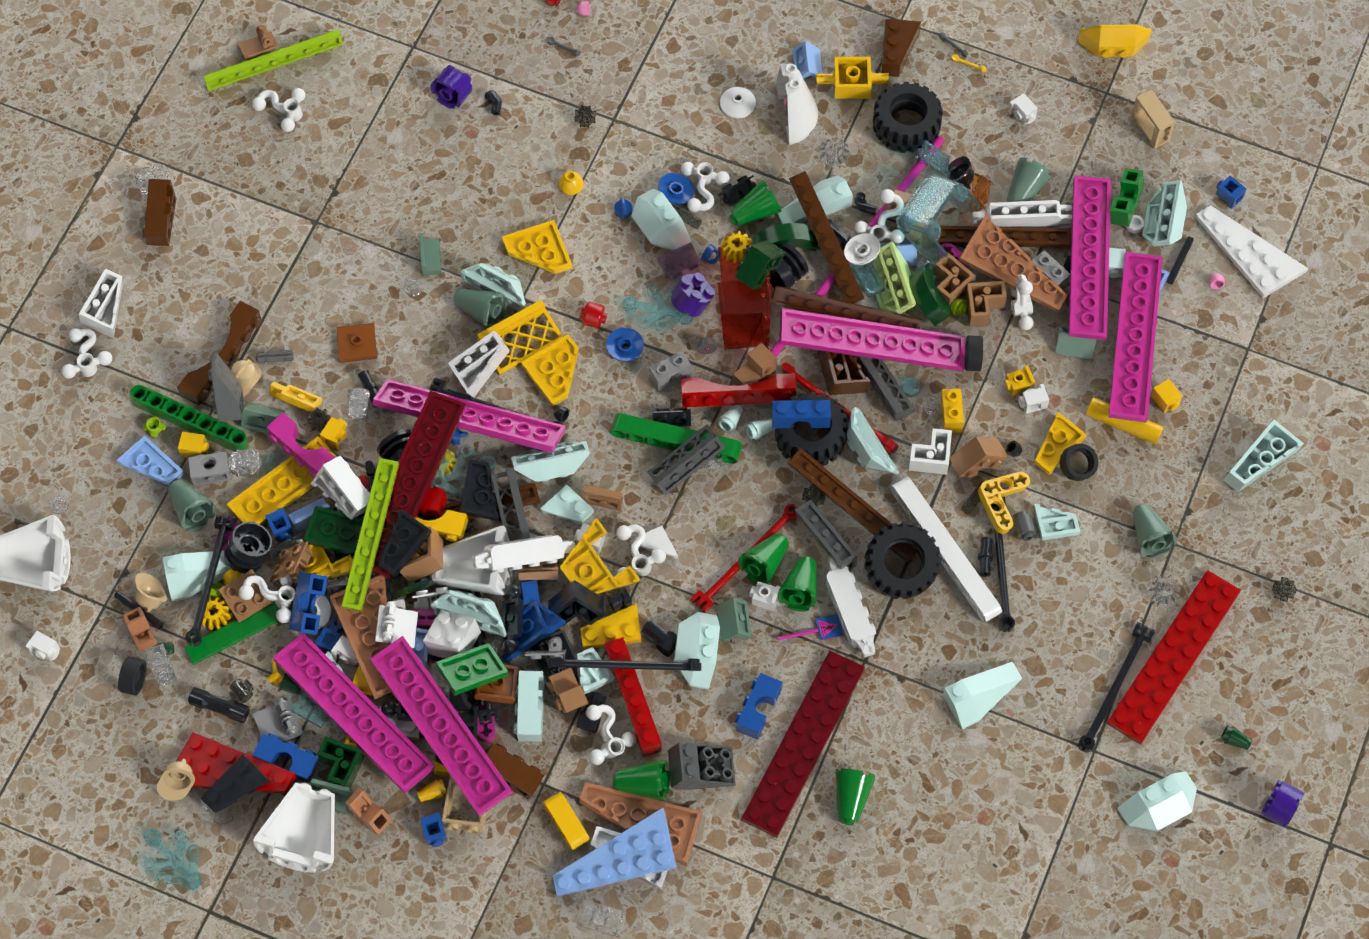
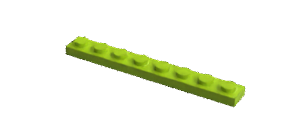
M339 29L329 31L318 37H312L309 40L295 43L289 47L280 48L268 54H262L257 58L245 60L234 66L210 72L203 76L207 90L211 91L343 45L342 36Z
M379 458L342 602V608L362 612L399 467L398 461Z

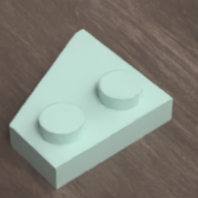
M568 485L540 508L543 514L556 515L559 519L570 520L572 523L579 525L594 513V509Z
M1034 504L1033 508L1041 541L1080 534L1076 514L1062 512L1055 508L1051 510L1040 507V504Z
M593 647L578 653L575 657V660H602ZM577 668L579 684L584 694L612 682L615 678L608 668Z

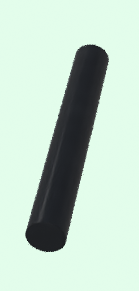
M1190 236L1186 238L1166 282L1172 285L1189 252L1194 241Z
M117 591L114 595L117 600L131 610L141 607L120 591ZM141 607L147 621L161 629L164 623Z

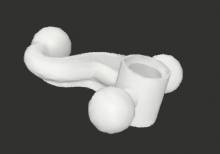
M301 88L294 89L291 93L292 98L287 99L284 103H279V97L273 90L262 91L258 97L253 99L252 107L256 111H262L266 107L264 99L271 97L273 107L287 115V118L281 122V128L285 132L292 131L295 128V122L299 121L303 116L299 103L305 99V92Z
M691 162L683 163L681 166L682 174L685 176L697 175L698 192L707 199L705 204H702L697 198L690 199L687 203L689 211H706L712 208L714 197L705 189V185L716 180L719 185L724 186L730 180L729 174L725 171L713 172V167L708 162H703L698 167H695ZM703 172L709 173L708 175H702Z
M885 189L880 194L881 201L886 204L895 202L897 204L896 208L882 212L878 219V224L870 227L866 222L859 221L855 224L854 230L856 234L869 233L876 236L875 229L881 228L884 231L883 237H877L879 241L889 238L893 243L900 244L904 240V233L899 229L892 232L889 231L885 222L888 217L897 216L903 211L904 202L892 190Z
M1021 274L1016 281V291L1012 288L1010 289V294L1016 298V300H1011V311L1014 317L1021 316L1019 320L1020 328L1029 330L1034 324L1033 319L1028 316V314L1033 313L1030 297L1033 285L1027 281L1025 275Z
M78 328L70 330L68 336L74 343L80 342L83 336H88L89 339L80 346L77 365L66 364L63 366L61 372L65 378H73L79 371L83 376H93L97 372V365L106 366L112 362V355L108 351L100 352L96 358H93L90 353H86L96 342L94 331L91 329L80 330Z
M636 524L622 525L617 529L616 533L619 539L628 540L631 537V533H638V537L631 545L633 557L631 567L637 575L646 576L651 572V564L663 563L665 561L666 552L663 549L657 548L652 551L651 556L648 558L640 554L638 548L645 540V530ZM640 562H646L644 568L639 569L637 565ZM621 567V568L618 570L617 574H619L621 571H623V570L626 569L627 567Z
M252 575L247 577L243 586L240 587L238 591L239 597L243 600L251 599L254 595L251 584H258L262 595L268 600L275 601L277 607L280 608L276 613L277 620L281 623H287L291 618L289 608L292 606L295 597V590L291 587L294 581L291 580L289 575L280 578L279 582L282 587L279 591H270L263 578ZM282 595L288 596L289 600L283 599Z
M604 704L599 706L590 705L586 710V715L590 720H598L603 712L608 716L601 728V736L604 741L601 750L594 749L589 755L590 762L595 765L603 763L605 757L612 759L622 754L625 746L632 747L637 741L635 733L631 731L625 732L621 739L613 738L609 729L615 721V712L610 706ZM611 744L615 746L616 752L611 750Z

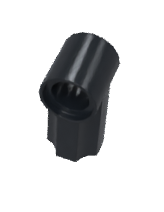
M653 620L648 621L643 626L641 635L655 644L656 648L663 655L670 657L675 651L677 635L672 631L667 632Z
M590 692L587 700L588 704L585 705L584 711L580 712L576 728L596 734L601 717L595 721L590 720L586 715V710L590 705H605L606 696L599 692Z

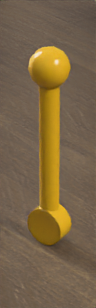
M956 54L952 55L953 62H961L978 69L981 73L986 71L985 66H978L960 59Z

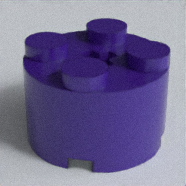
M448 65L431 83L430 89L432 94L435 93L438 96V102L445 107L454 109L455 107H460L472 92V79L467 73H462L452 65Z
M701 273L686 274L681 277L673 289L671 302L679 312L683 313L685 311L689 313L688 316L697 317L704 312L712 300L715 290Z
M1278 780L1273 788V792L1266 800L1261 814L1286 828L1305 792L1284 781Z

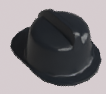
M965 156L953 160L945 170L947 182L957 189L966 187L970 190V184L975 179L972 164L969 158Z

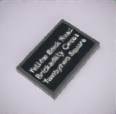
M565 630L548 635L529 648L530 651L549 650L551 638L558 636L562 640V649H566V653L557 659L575 660L576 657ZM542 655V659H534L538 670L543 671L544 684L550 697L554 696V692L550 693L546 682L549 680L547 677L568 668H572L577 683L580 685L577 668L552 667L549 663L551 660L549 655Z

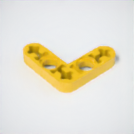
M1024 472L987 480L978 489V495L991 523L1000 534L1008 533L1013 526V520L1002 497L1024 491L1028 487L1030 477ZM1000 483H1006L1008 490L1002 489ZM991 504H997L1000 511H994L991 508Z

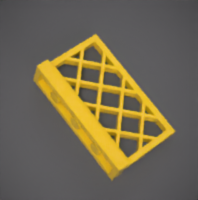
M541 299L477 334L476 341H480L493 331L499 334L502 339L508 333L516 335L514 344L505 342L507 346L513 348L511 355H506L505 359H509L508 365L502 369L499 366L496 368L498 374L501 375L520 365L522 361L563 336ZM544 314L547 319L546 326L535 324L536 319ZM523 325L532 326L530 335L520 333V327ZM534 327L545 330L543 338L532 336ZM547 331L555 332L558 338L551 341L545 339ZM518 336L529 339L527 347L516 345ZM531 339L540 341V348H529ZM514 349L525 350L524 357H513Z

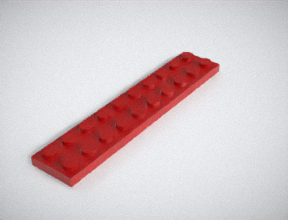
M1209 570L1205 572L1107 721V725L1141 745L1240 594L1241 589Z

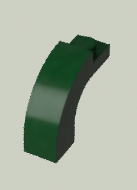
M785 223L771 226L751 237L752 245L768 240L777 247L783 243H788L793 247H800L814 252L819 249V244L813 231L808 230V226L801 223Z
M929 262L925 266L921 265L915 273L909 276V283L919 308L928 320L936 326L950 316L951 306L937 291L933 281L935 266Z

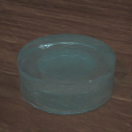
M912 377L906 378L901 386L907 397L917 396L921 387L920 382Z

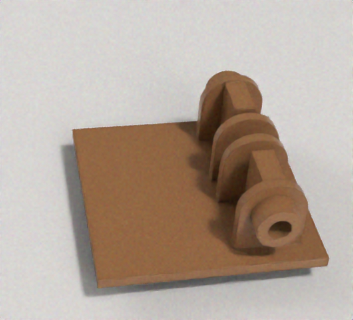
M264 25L256 27L257 37L237 43L245 59L254 58L260 53L271 52L279 47L272 33L268 32Z
M308 541L283 549L280 552L278 563L272 570L270 582L288 575L291 576L292 581H298L299 571H305L312 555V549L307 547Z
M253 569L218 589L239 623L273 603V601L266 599L262 595L256 583L251 584L254 590V595L251 599L243 600L239 597L238 591L243 586L245 579L256 575Z

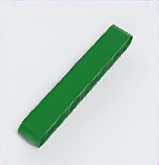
M136 385L131 388L130 396L135 407L187 431L205 435L207 440L236 453H243L248 449L249 444L244 431L225 422L218 421L214 417L145 386Z
M621 413L615 414L610 433L617 438L673 451L698 432ZM706 433V434L702 437L701 440H704V439L707 438L710 434H709V433ZM716 435L725 448L715 455L712 460L736 464L742 443L735 439ZM690 446L686 452L692 450L693 446Z

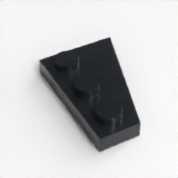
M469 459L460 513L498 521L489 463Z
M401 509L398 513L397 522L393 526L390 540L386 544L379 562L380 568L393 577L399 574L432 533L431 529Z
M242 754L200 799L213 812L218 813L237 802L239 798L255 792V789L262 785H267L271 781Z

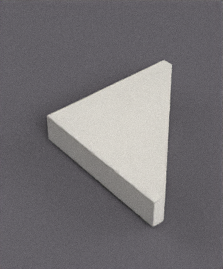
M662 526L646 533L645 540L640 547L646 548V550L651 552L654 549L660 548L666 552V555L674 559L678 558ZM635 537V538H633V539L630 540V544H631V545L633 544V542L636 540L637 537Z

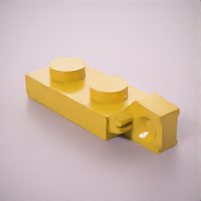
M273 382L270 385L269 395L307 412L314 413L322 404L321 397L290 384L283 386Z

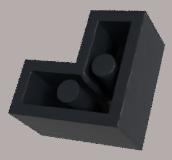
M574 580L548 600V609L565 620L566 624L573 618L578 617L587 624L592 625L604 616V598Z

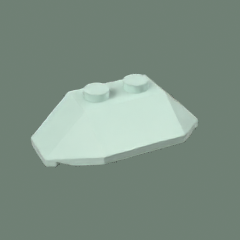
M1181 180L1164 182L1161 185V189L1155 193L1147 204L1142 236L1154 247L1171 245L1182 238L1187 205Z
M651 189L637 197L631 217L652 245L670 249L677 253L692 244L682 218L662 192Z
M480 263L461 271L462 282L477 290L503 293L505 295L504 298L507 299V306L518 312L526 308L521 283L516 276L508 275L501 268L485 263Z
M854 407L848 425L847 438L849 441L847 443L851 450H856L859 455L857 460L862 467L866 466L871 470L898 474V469L861 410Z
M586 441L564 442L558 444L553 453L532 449L520 453L518 456H513L511 459L514 470L535 482H545L553 478H563L574 474L588 457L590 451Z
M450 590L431 604L436 616L440 610L473 617L476 619L480 630L502 637L506 636L504 624L495 603L488 598L482 599L472 593Z
M697 612L678 624L674 662L684 663L688 662V659L693 658L700 659V663H702L701 671L679 670L690 687L709 689L716 665L720 632L717 615Z
M1187 772L1174 773L1137 792L1119 806L1117 810L1127 826L1159 831L1192 813L1197 788Z

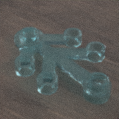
M655 284L647 287V294L654 299L657 305L637 301L632 296H628L623 300V309L627 313H633L637 309L654 313L648 317L641 316L638 319V326L641 329L648 328L650 324L667 315L672 316L669 320H659L656 324L657 331L664 333L677 323L689 324L694 318L688 315L683 316L676 308H669L658 293V286ZM668 288L665 291V297L669 301H671L672 296L668 294L672 293L673 288Z
M464 445L460 448V454L456 463L448 474H445L448 464L455 459V455L451 451H446L435 478L440 480V483L436 485L433 480L430 488L440 487L455 495L457 499H462L458 495V491H464V488H456L447 482L455 480L465 485V475L467 474L468 467H462L467 456L472 454V448L469 445ZM465 447L469 451L468 454L463 453V449ZM447 453L451 455L450 460H447L445 457ZM490 455L484 456L480 461L487 462L488 459L491 460L492 466H489L490 471L495 469L497 465L496 459Z
M148 830L145 834L146 843L151 847H157L169 861H155L153 858L148 857L143 861L144 868L147 871H153L154 869L178 870L181 874L168 875L166 872H159L156 875L158 884H183L188 890H195L200 887L202 875L197 871L198 857L201 854L199 846L193 844L188 848V854L190 855L188 870L183 864L185 843L188 840L187 833L183 830L176 832L177 847L175 855L162 841V835L158 830ZM151 834H156L154 839H149ZM179 835H185L183 840L178 839ZM192 849H198L196 854H191ZM148 862H153L151 867L146 866ZM161 876H166L164 881H159ZM194 876L195 880L193 882H189V877Z

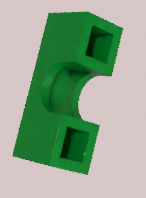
M1125 168L1120 181L1119 197H1114L1110 208L1111 224L1129 227L1144 187V175L1142 170Z

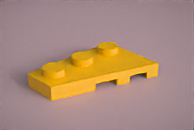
M1057 412L1034 464L1050 475L1060 465V456L1063 451L1072 445L1081 444L1086 439L1087 434L1060 412Z

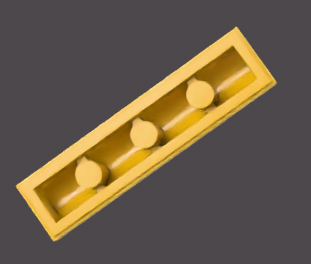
M1093 397L1086 416L1157 445L1164 426L1150 420L1144 423L1108 418L1110 403Z

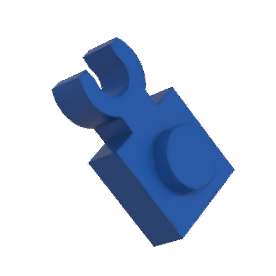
M336 617L331 618L330 628L324 627L315 643L318 648L330 653L342 636L339 632L344 630L342 624L339 626L334 625Z

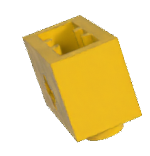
M942 389L940 402L943 430H952V433H962L964 417L961 389Z

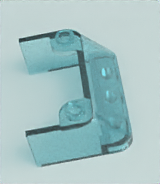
M935 174L927 176L896 220L898 228L927 262L944 258L948 255L937 241L941 235V228L935 221L947 202L950 201L960 214L982 207L963 184Z

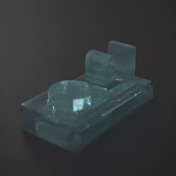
M927 140L923 141L922 148L915 150L914 157H921L922 163L927 162L941 174L947 173L949 156Z
M871 262L865 265L852 264L853 271L868 298L885 291V286Z

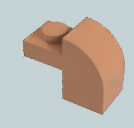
M141 607L122 615L139 652L149 650L158 644Z
M360 788L345 802L351 809L353 816L377 835L392 821L384 809L373 803Z

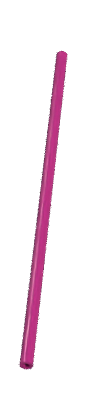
M941 136L935 138L895 190L906 192L944 143V139ZM886 203L881 207V209L874 216V218L871 220L868 226L873 227L876 224H878L880 214L886 211ZM832 272L814 294L825 296L836 281ZM779 338L770 352L777 357L786 345H781Z

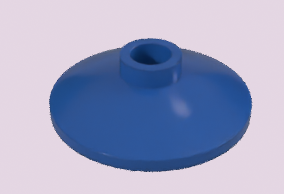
M666 174L658 183V190L671 203L684 204L693 197L694 187L692 182L681 174Z
M619 328L608 336L606 347L609 355L615 360L629 362L641 355L644 341L636 330L632 328Z

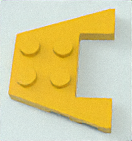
M598 518L594 519L592 525L583 534L576 547L572 549L560 566L570 583L576 580L596 594H602L641 581V579L631 566H628L613 577L592 547L594 542L608 533Z
M307 544V547L312 549V555L304 572L328 576V579L350 574L353 563L351 555L331 564L323 548Z

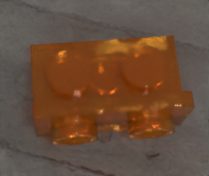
M975 173L973 176L971 196L973 198L970 202L971 214L972 212L981 211L989 199L991 180L978 173Z

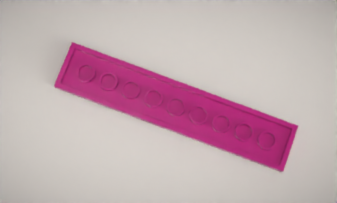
M1074 175L1068 336L1097 340H1106L1111 179Z
M1125 252L1108 418L1147 423L1162 256Z
M783 308L781 310V345L961 372L965 369V336Z
M387 379L374 397L373 406L418 418L430 390ZM439 393L466 403L465 411L457 426L460 429L553 453L565 433V425Z
M304 633L273 656V660L362 749L404 794L435 769V765Z
M403 636L370 659L479 816H482L513 793Z

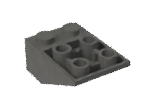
M214 353L213 360H210V369L208 370L209 381H212L213 384L211 386V397L215 398V403H213L214 414H217L218 421L241 420L244 405L242 385L218 353Z
M678 742L668 750L671 788L693 790L736 785L732 747Z

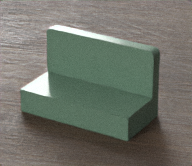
M419 233L423 276L442 274L439 239L424 240L423 233Z
M1060 327L1055 352L1092 360L1097 339L1068 336V328Z
M249 403L243 409L241 427L268 433L267 426L286 411Z
M733 597L717 605L721 641L726 642L734 637L747 640L752 637L747 601Z
M311 779L312 790L320 791V789H327L334 793L335 812L347 814L349 807L345 802L352 795L349 787Z

